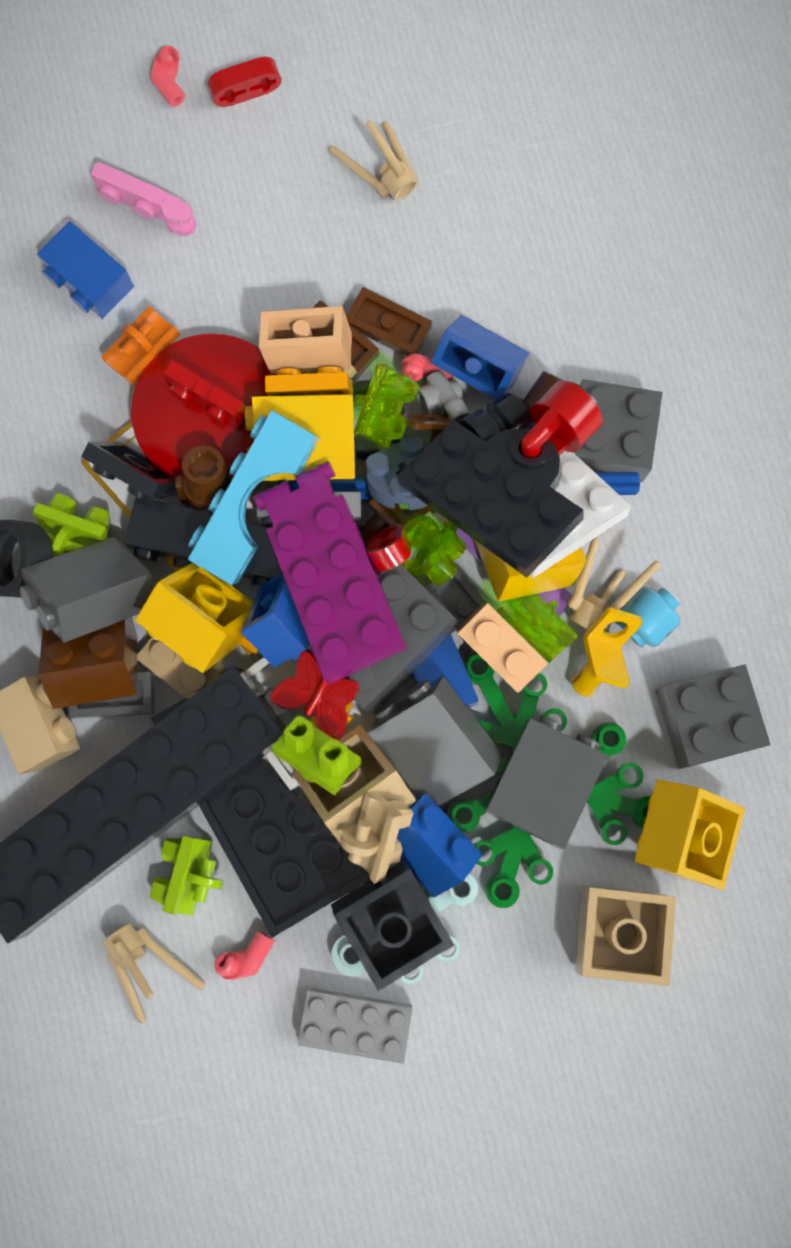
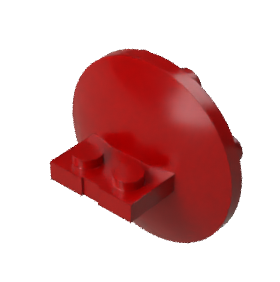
M216 333L200 334L183 338L167 346L144 368L133 392L131 420L133 431L141 450L158 471L168 478H176L177 475L183 476L182 462L184 456L189 450L197 446L205 445L215 448L221 453L230 467H232L235 459L241 452L247 454V448L252 446L254 439L250 437L251 431L246 430L245 407L252 406V397L268 396L265 392V376L276 375L270 373L260 349L254 344L235 336Z

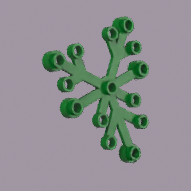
M472 652L464 659L463 664L472 685L479 686L500 726L479 719L476 720L493 742L511 747L513 750L526 721L530 718L533 719L539 696L547 689V679L543 674L538 673L534 678L541 681V690L532 692L528 689L527 685L522 689L523 694L516 717H514L493 678L495 670L477 652ZM476 660L483 661L487 667L486 672L481 675L475 674L471 669V664ZM552 708L542 715L547 717L549 714H557L563 726L561 731L567 725V717L560 709ZM615 723L601 724L594 729L591 735V739L601 745L599 751L608 756L620 753L626 744L624 730ZM606 731L613 732L617 737V742L613 747H609L603 742V735ZM501 758L496 771L497 774L501 775L508 759ZM624 764L619 767L616 774L595 784L587 801L600 826V836L609 845H619L627 838L626 826L621 821L615 819L611 810L631 816L633 823L640 829L644 828L646 819L643 815V810L649 805L650 796L634 800L616 794V792L624 788H635L642 783L644 774L641 767L637 764ZM626 768H632L637 774V779L633 784H629L623 779V772ZM493 791L474 801L468 799L454 801L449 806L446 815L461 832L472 831L477 827L480 816L486 814L484 809ZM465 807L470 810L472 817L468 823L461 824L457 821L456 812L459 808ZM612 824L617 825L621 831L620 837L615 841L610 840L606 834L607 828ZM514 826L489 841L481 840L474 844L476 848L480 845H486L491 850V856L487 861H478L476 863L480 866L492 864L497 855L505 852L499 874L493 875L485 886V894L488 901L498 908L511 907L519 898L520 889L515 878L522 857L527 865V876L532 882L543 885L548 883L553 877L552 865L541 857L530 834ZM538 863L544 864L548 870L547 876L541 880H537L532 873L533 867ZM500 883H507L510 886L511 893L506 899H499L495 894V889Z

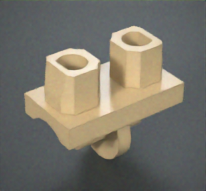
M376 791L365 793L357 826L348 827L342 832L340 843L343 849L349 852L348 859L352 863L366 869L374 883L384 881L389 865L400 861L403 849L401 842L397 839L399 829L410 826L413 816L412 810L399 799L386 801Z

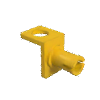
M607 608L583 635L588 662L571 679V682H573L572 687L578 694L590 697L602 683L621 688H627L630 685L621 647L643 624L641 616L615 608ZM620 621L627 624L622 631L617 633H607L604 631L605 626L612 622Z

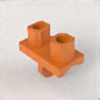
M148 306L131 325L127 323L121 329L123 334L101 358L133 386L138 381L144 368L159 352L171 345L181 334L175 326L163 319L151 306Z

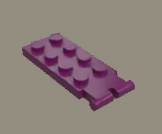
M330 461L297 475L296 480L300 488L292 491L288 481H285L254 496L258 509L260 511L267 509L273 527L266 530L324 681L328 684L408 649L377 572L367 553V548L348 502L342 494L336 497L329 479L335 477L336 473Z

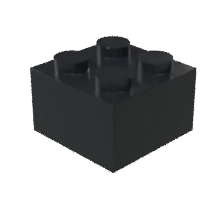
M405 860L388 869L384 881L374 883L370 880L331 904L333 916L378 991L454 945Z

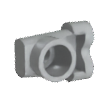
M442 371L429 375L426 378V385L415 390L417 405L422 414H441L456 422L470 414L463 401L462 391L458 382L455 379L448 381Z

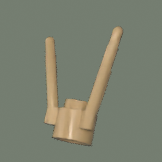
M372 120L366 122L367 128L388 161L379 171L382 176L381 181L335 146L329 148L331 154L372 185L383 199L389 195L395 201L403 199L419 183V180L416 178L417 174L410 166L388 121H384L382 125L395 155Z
M598 538L592 539L585 557L587 562L580 573L575 592L567 606L574 609L569 619L589 630L607 608L620 610L660 567V562H652L611 606L607 602L625 576L626 571L624 569H620L600 598L588 593L584 599V591L599 545Z
M131 923L118 929L102 943L109 953L106 957L114 967L139 1023H144L146 1016L126 969H128L147 999L152 998L153 992L136 964L146 955L143 949L144 946L197 989L203 990L205 987L203 981L154 941L145 928L136 932Z

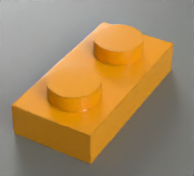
M321 367L317 369V373L301 374L299 369L288 368L277 370V375L265 376V392L268 396L353 395V381L348 372H342V369L339 367Z

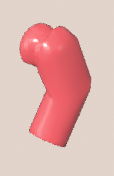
M163 46L154 59L151 81L171 107H176L185 99V93L175 82L179 69L180 54L172 46Z
M411 353L401 363L403 367L402 375L410 382L419 381L422 377L427 378L429 375L439 371L444 373L448 381L454 379V376L431 364L433 358L425 355Z
M257 930L247 949L219 954L214 962L215 971L227 980L254 976L262 966L275 939Z

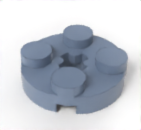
M406 436L399 443L386 446L367 458L368 490L378 503L395 509V503L408 504V510L421 509L428 506L399 485L397 477L428 446L423 444L421 438Z

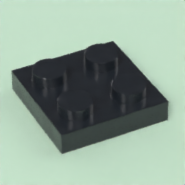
M121 441L87 443L81 457L94 464L92 470L107 479L115 480V478H118L128 484L127 491L132 495L145 501H149L150 498L164 499V497L178 495L175 486L176 478H168L151 464L146 456Z

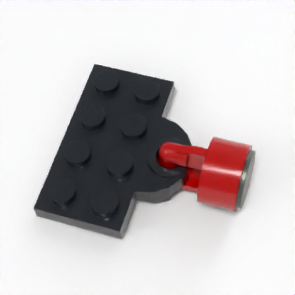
M557 381L532 406L531 416L535 425L531 429L514 428L506 430L484 441L453 420L397 475L399 485L526 578L584 519V510L555 490L559 486L561 475L559 457L564 451L572 453L578 451L602 426L603 418L602 411L595 398L585 388L572 381Z

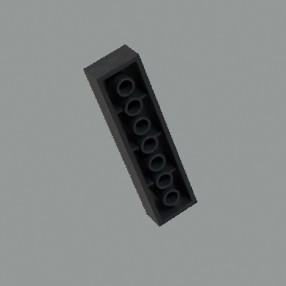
M232 666L0 842V934L7 944L28 936L272 751V746L283 735L287 727L243 668Z

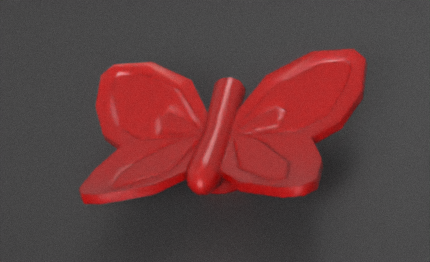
M305 650L300 654L296 677L287 678L277 685L270 695L271 702L283 709H298L308 703L304 714L311 717L316 710V723L320 731L339 741L347 725L348 716L345 706L354 700L359 691V683L353 679L343 678L328 684L324 681L316 658L311 652Z

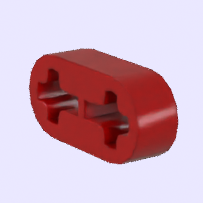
M264 56L214 73L208 80V88L215 105L229 107L273 92L280 86L282 78L275 60Z
M402 524L387 527L369 538L367 553L377 572L392 569L410 557L411 542Z

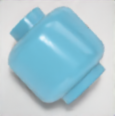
M642 587L620 609L621 611L642 617L643 624L630 637L641 648L645 644L657 647L680 624V617L675 611L680 604L663 587L658 592L652 588ZM620 622L618 625L623 630L627 624Z

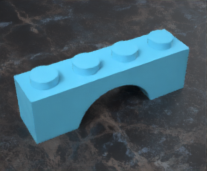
M272 410L268 417L261 415L250 434V437L255 439L247 454L241 452L235 459L229 474L234 476L226 491L220 489L209 507V511L213 513L206 528L202 525L197 528L188 545L189 548L193 549L188 558L189 561L231 585L240 581L259 548L246 524L245 511L250 494L261 481L270 476L281 473L301 474L320 440V437Z

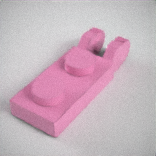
M101 162L94 165L90 175L98 195L105 201L114 205H118L119 202L128 205L138 215L148 220H153L154 217L167 222L170 232L179 233L180 236H189L193 234V231H196L195 227L197 226L196 220L193 218V210L186 201L182 202V199L169 194L167 191Z

